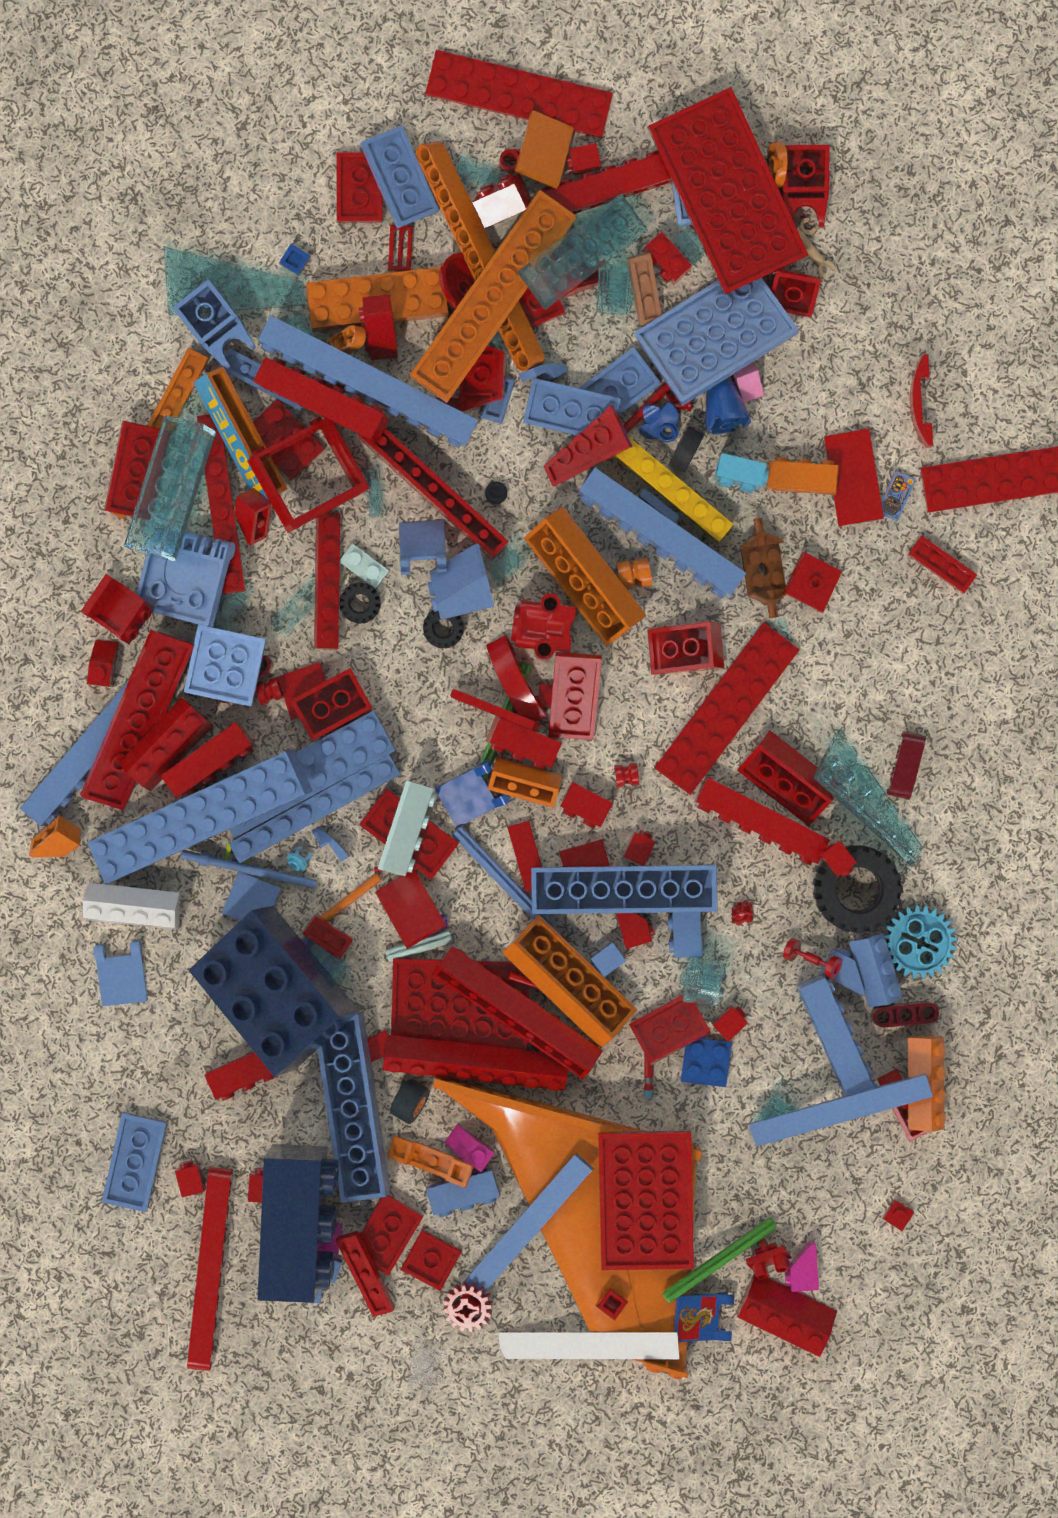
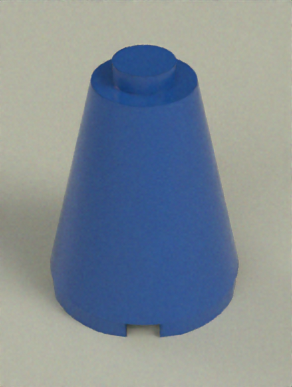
M731 377L726 378L706 391L705 427L707 432L711 430L712 434L715 435L734 432L736 429L733 427L742 424L744 428L751 423L750 414Z

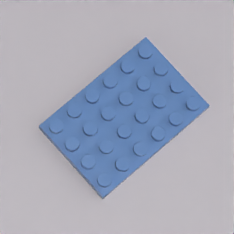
M762 278L724 295L717 280L635 331L634 337L683 406L799 334V329Z

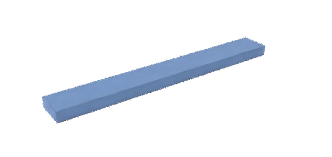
M924 1073L750 1123L749 1127L757 1147L931 1098L933 1093L927 1074Z
M576 1153L465 1279L464 1282H467L468 1287H471L474 1282L476 1283V1289L484 1287L482 1292L484 1294L594 1168Z

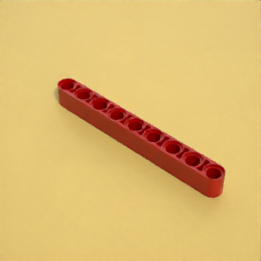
M209 1167L187 1369L210 1371L212 1366L210 1361L214 1349L213 1335L216 1330L217 1321L215 1316L219 1303L218 1290L221 1285L222 1276L220 1270L224 1258L223 1244L226 1239L227 1228L225 1225L226 1219H228V1198L231 1194L232 1182H230L233 1169Z

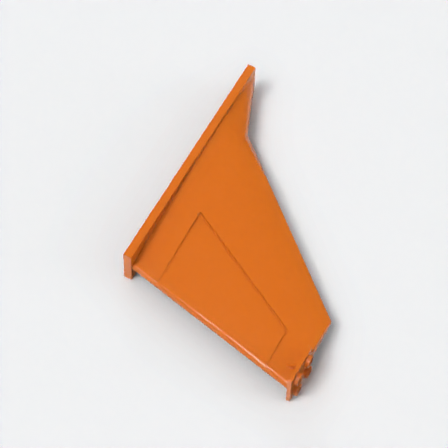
M435 1077L432 1088L440 1089L493 1130L529 1206L576 1153L594 1168L541 1228L542 1234L589 1331L674 1332L676 1299L668 1303L662 1294L664 1290L690 1273L691 1269L601 1270L598 1132L644 1130L463 1080ZM692 1144L693 1227L697 1161H700L702 1155L700 1146ZM609 1287L628 1301L615 1321L596 1307L597 1301ZM690 1289L682 1295H690ZM678 1342L679 1359H632L643 1362L646 1370L653 1373L667 1372L669 1373L668 1376L675 1379L688 1378L689 1375L686 1364L687 1342Z

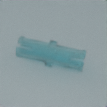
M366 470L367 484L370 489L365 491V495L368 497L369 517H373V515L374 517H380L384 515L382 508L384 492L381 490L380 470Z

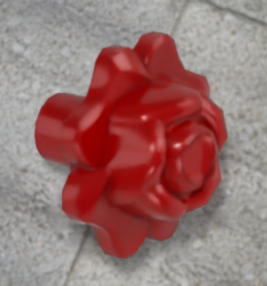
M744 900L742 903L738 902L732 907L731 922L738 926L744 922L751 923L754 919L752 915L753 904Z

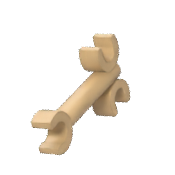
M804 218L800 223V227H797V231L808 254L818 266V275L824 278L826 275L822 268L828 266L834 271L835 265L830 261H825L807 236L813 235L816 227L812 228V230H806L804 225L810 219Z

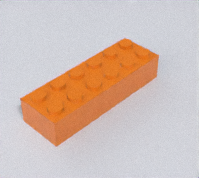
M441 267L307 282L311 328L313 332L345 329L351 325L361 327V323L365 322L360 321L359 307H363L362 297L390 294L394 323L449 317L447 300L442 292L439 280Z
M563 506L547 516L524 537L525 541L606 647L647 616Z
M539 914L502 952L600 1048L609 1043L638 1010Z

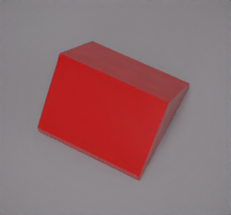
M776 269L773 275L771 292L787 313L811 318L821 278Z

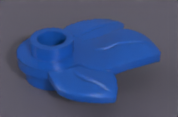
M667 402L662 409L656 405H645L643 407V416L646 423L640 426L638 431L645 438L650 440L659 438L663 442H671L678 437L679 427L677 422L679 413L672 403ZM664 428H670L672 431L666 433Z

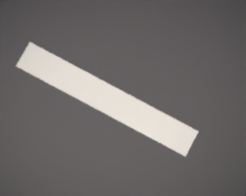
M498 1332L500 1349L506 1359H679L677 1332Z

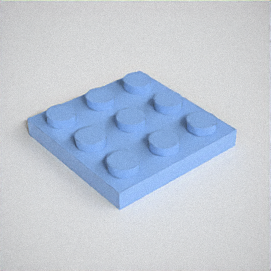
M198 625L184 692L252 707L267 639Z

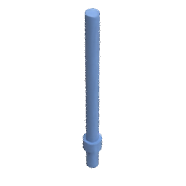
M183 850L181 854V859L198 862V865L207 867V865H212L315 889L317 881L210 856V853L206 852L196 853Z

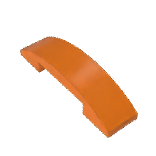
M393 1136L387 1158L405 1165L415 1166L464 1188L468 1186L473 1165L453 1155L398 1136Z

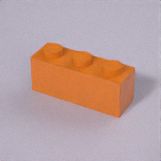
M775 457V461L769 460L768 490L837 495L839 466L834 465V461L821 460L820 464L811 463L810 459H798V462H788L789 458Z
M496 757L487 790L554 808L562 775Z

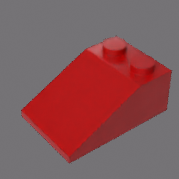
M709 621L647 629L651 675L725 668L721 623Z

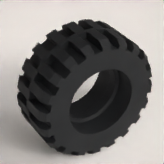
M862 845L845 846L856 861L853 868H865L876 877L879 892L875 902L863 910H851L845 907L838 899L836 892L840 876H835L825 861L816 870L817 875L813 879V897L823 917L834 926L847 932H871L879 926L883 927L888 923L887 920L890 917L893 918L897 913L895 910L902 901L900 899L901 893H903V886L900 882L902 878L896 870L897 866L883 852Z

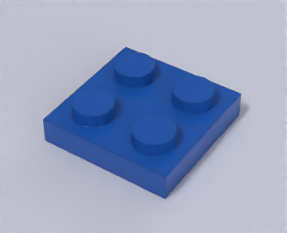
M700 1038L687 1045L684 1050L681 1082L726 1087L732 1042Z

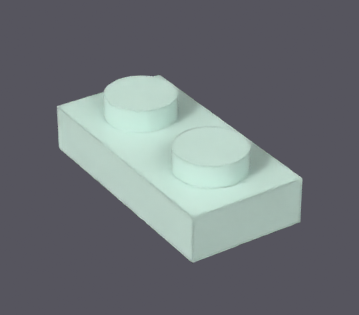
M353 543L340 559L341 564L375 589L389 572V570Z

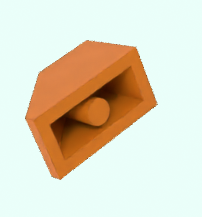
M59 815L31 840L29 856L32 858L65 857L79 847L81 843V828Z

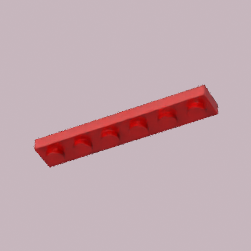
M327 512L316 518L314 649H339L340 513Z

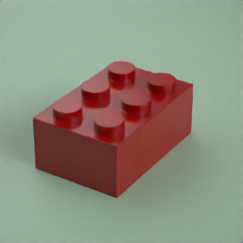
M351 668L290 700L311 742L372 709Z

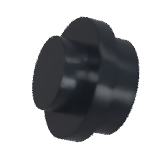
M492 482L487 485L485 497L491 504H501L507 498V488L503 483Z

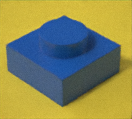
M290 244L279 264L300 276L311 256Z

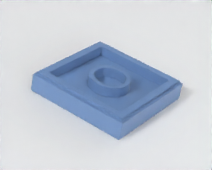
M238 872L222 914L241 921L251 910L274 906L281 887L249 874Z

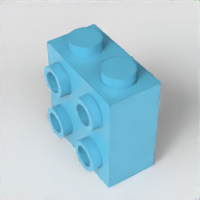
M721 453L713 480L718 481L717 485L731 488L732 485L740 486V491L753 493V491H758L761 486L766 484L769 470H765L766 463Z

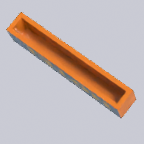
M224 366L206 373L193 384L248 489L255 488L267 498L247 462L253 456L251 452L262 446L265 449L267 448ZM271 456L262 460L261 462L279 494L288 490Z

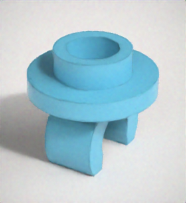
M298 846L294 853H289L287 856L288 865L296 871L306 870L308 867L307 863L312 857L311 853L307 857L300 856L299 852L302 846Z

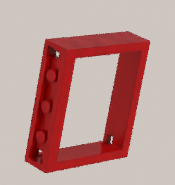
M315 418L309 422V427L303 429L300 426L292 430L290 437L284 439L281 436L273 440L271 447L267 449L264 446L251 452L253 456L247 460L287 533L296 530L370 489L335 424L326 418ZM321 430L352 488L293 519L261 461Z

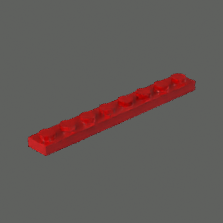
M210 414L197 416L214 540L220 539L235 544L234 556L229 561L222 593L226 595L245 592L246 587L225 444Z

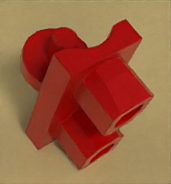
M766 1239L760 1240L761 1247L754 1249L756 1255L746 1259L747 1265L753 1270L756 1278L763 1280L770 1276L768 1266L775 1265L778 1273L790 1270L788 1259L792 1257L790 1251H787L784 1245L778 1247L776 1242L768 1244Z

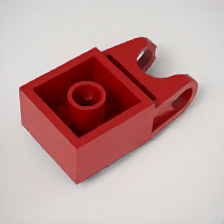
M830 144L785 145L787 173L783 184V200L792 220L799 208L810 207L817 215L818 227L824 228L829 196ZM804 165H808V169L812 170V173L809 172V175H804L803 172H800V169H803Z

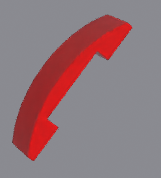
M924 354L917 363L910 386L912 422L925 448L933 446L932 423H923L921 380H927L930 377L928 354Z
M504 635L487 644L486 647L495 672L517 713L535 722L546 717L547 714L538 696L534 695L515 658L517 654L508 636Z

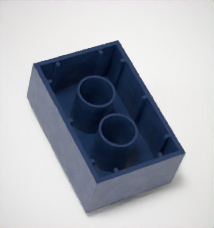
M274 906L251 910L188 970L274 1077L296 1070L359 1012V1009Z
M272 1144L264 1157L257 1298L259 1301L314 1303L319 1289H330V1282L334 1276L335 1253L323 1251V1242H332V1237L336 1230L337 1206L325 1205V1195H334L335 1188H337L339 1160L327 1159L328 1146Z

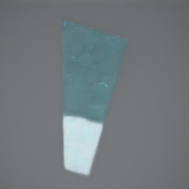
M163 246L169 316L177 315L172 307L208 279L213 282L234 311L306 306L303 281ZM203 308V309H202V312H203V313H211V312H212L211 309H206V308Z
M838 730L834 734L813 778L909 866L915 864L923 848L909 826L902 824L896 815L898 810L894 805H889L884 797L887 794L867 765H862L856 757L858 752L854 746L850 747L843 738L846 736L843 730Z

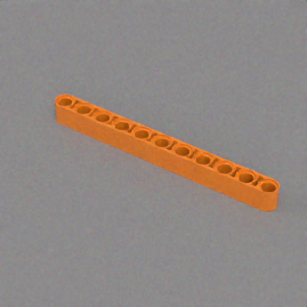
M436 141L419 145L416 149L419 165L476 281L495 254V250L444 144ZM518 301L498 330L515 366L520 371H525L542 365L544 363V353Z

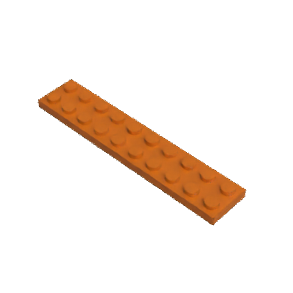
M539 190L412 370L409 377L447 403L577 216Z

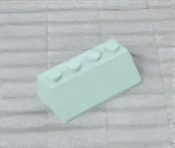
M406 780L378 869L406 876L407 872L412 873L415 860L411 858L414 850L419 851L423 839L419 837L421 828L426 829L430 817L426 815L428 806L433 808L437 794L433 793L434 788Z

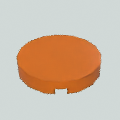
M777 141L769 145L766 162H769V170L777 187L781 188L787 173V152L784 143Z

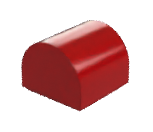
M609 1287L597 1301L596 1307L615 1321L628 1301Z

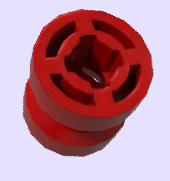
M276 677L269 679L267 684L257 683L256 693L261 706L269 704L273 698L275 700L284 698Z
M630 763L626 767L614 765L617 788L624 787L625 784L639 785L637 763Z

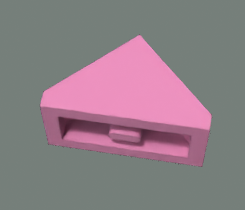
M754 362L732 375L738 393L744 403L764 396L759 372Z

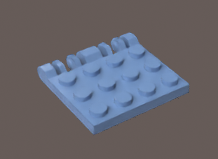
M156 524L152 530L137 595L155 606L152 611L153 613L213 628L229 561L234 556L235 544L220 539L215 540L212 544L210 537H203V535L192 532L185 533L184 530H179L174 535L175 530L173 528Z

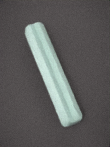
M446 930L430 935L409 949L404 944L386 950L387 959L389 962H393V958H406L452 943V937L450 932Z

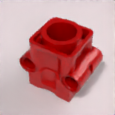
M553 593L544 595L540 602L521 600V605L515 606L511 641L515 642V647L533 649L535 657L540 661L550 660L556 652L570 653L572 642L570 627L575 619L576 607L561 605L559 597ZM550 599L554 600L557 604V607L551 611L544 607V602ZM540 645H548L551 649L550 654L541 656L537 651Z

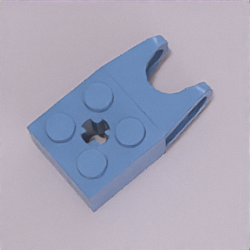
M209 279L172 307L198 342L227 370L231 365L225 354V346L230 340L240 339L251 350L256 348L240 317ZM203 308L211 309L212 312L209 318H202Z

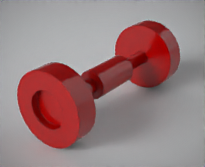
M791 938L787 942L783 951L784 959L793 961L797 955H800L810 963L817 966L820 964L825 966V976L830 979H835L842 967L841 958L834 955L828 962H825L820 956L808 951L806 953L800 951V940Z

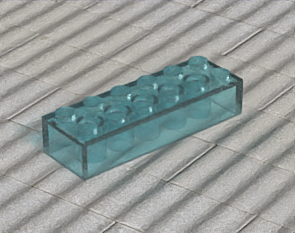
M621 193L531 260L517 273L542 307L547 309L649 230Z
M164 415L124 547L140 554L176 562L215 437V430L202 423Z

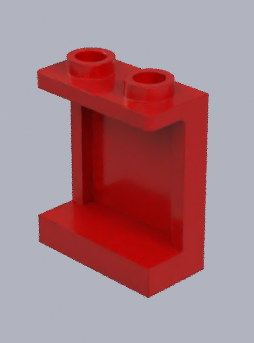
M105 574L80 612L130 645L132 640L138 636L139 630L145 621L150 618L155 606L116 579Z

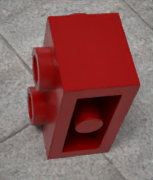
M663 232L658 234L644 247V253H651L653 265L655 264L658 267L660 276L667 283L671 282L675 285L691 271L692 265Z

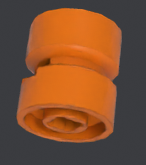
M648 557L636 558L633 563L629 560L616 562L618 579L627 590L633 589L635 585H638L639 588L652 586Z

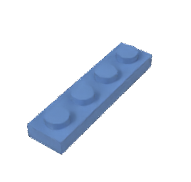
M229 349L226 356L231 367L228 370L225 368L227 374L302 411L303 407L254 383L253 380L261 364Z

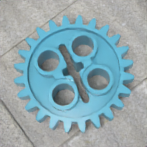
M914 905V911H911L909 907H905L906 914L898 911L899 919L896 920L891 917L890 920L893 926L886 925L885 927L890 932L889 934H884L885 938L888 939L886 943L890 956H892V963H897L895 970L899 971L904 968L903 975L907 976L911 972L913 979L917 977L918 973L922 979H925L927 972L931 977H934L935 969L942 973V964L949 967L946 959H954V956L950 954V950H957V947L951 945V942L956 941L957 938L950 935L955 929L947 927L951 921H942L945 914L940 913L936 916L937 909L933 908L928 912V906L926 905L923 906L922 911H920L918 905ZM912 921H918L920 926L919 930L915 933L909 931V924ZM938 930L940 939L933 943L929 938L930 933ZM905 932L918 939L923 936L922 940L937 947L938 951L935 952L922 945H919L917 948V943L902 937L901 933ZM907 941L910 944V950L902 954L899 951V946L902 942ZM924 951H929L931 955L927 963L920 961V955Z

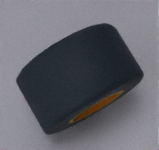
M413 1079L407 1080L397 1092L392 1102L390 1113L407 1124L413 1123L424 1108L430 1090Z

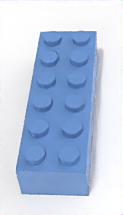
M819 974L797 984L796 988L844 1096L878 1087L874 1081L871 1082L870 1080L873 1074L868 1063L862 1061L860 1057L864 1054L859 1043L851 1037L854 1031L850 1022H847L842 1017V1014L845 1013L840 1000L834 999L832 993L836 991L831 980Z

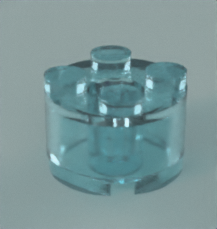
M689 957L686 972H682L680 975V985L684 986L683 1001L708 1006L718 1005L725 989L721 988V981H726L724 963L717 960Z

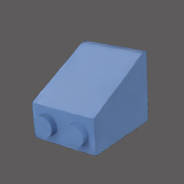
M479 543L474 544L448 560L447 572H438V567L429 572L431 582H427L430 596L435 595V598H431L434 612L439 611L441 620L494 607Z

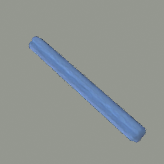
M459 827L452 834L453 837L533 920L538 914H532V899L463 827ZM539 914L551 926L553 925V921L546 914Z

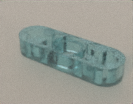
M315 579L308 581L274 617L273 626L278 632H290L315 606V594L310 597L313 600L311 604H309L305 597L301 596L303 592L306 595L311 592L309 587L312 584L315 586ZM297 600H303L306 604V608L302 613H297L293 609V604ZM289 608L290 612L298 618L294 621L291 617L287 622L289 627H282L280 629L278 627L280 624L278 619L280 617L285 619L289 615L285 611Z

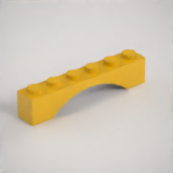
M629 437L633 447L614 456V458L666 498L697 528L718 544L734 524Z

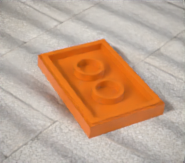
M532 110L515 172L557 189L562 177L574 128Z

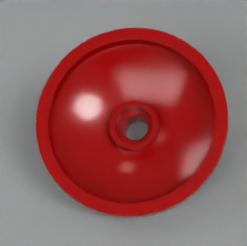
M463 252L454 253L446 258L441 265L439 273L442 292L454 309L457 308L475 282L464 259Z

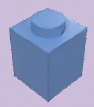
M610 942L590 957L593 961L590 964L604 977L626 962L613 942Z

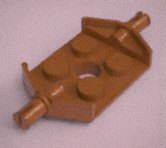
M763 518L753 519L755 533H752V537L740 546L743 570L746 572L747 594L749 598L763 603L764 606L767 605L769 619L779 617L777 601L786 595L783 593L786 584L779 544L784 543V540L764 531ZM759 564H762L765 569L763 575L759 573Z

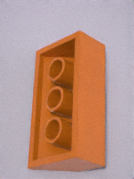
M938 1034L908 1037V1078L926 1073L933 1093L931 1098L908 1104L909 1130L928 1132L944 1130L946 1121L944 1114V1101L946 1097L944 1091L945 1045L944 1037Z

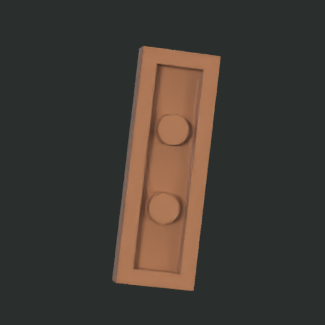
M649 252L626 258L638 323L641 326L647 325L662 315L651 253Z

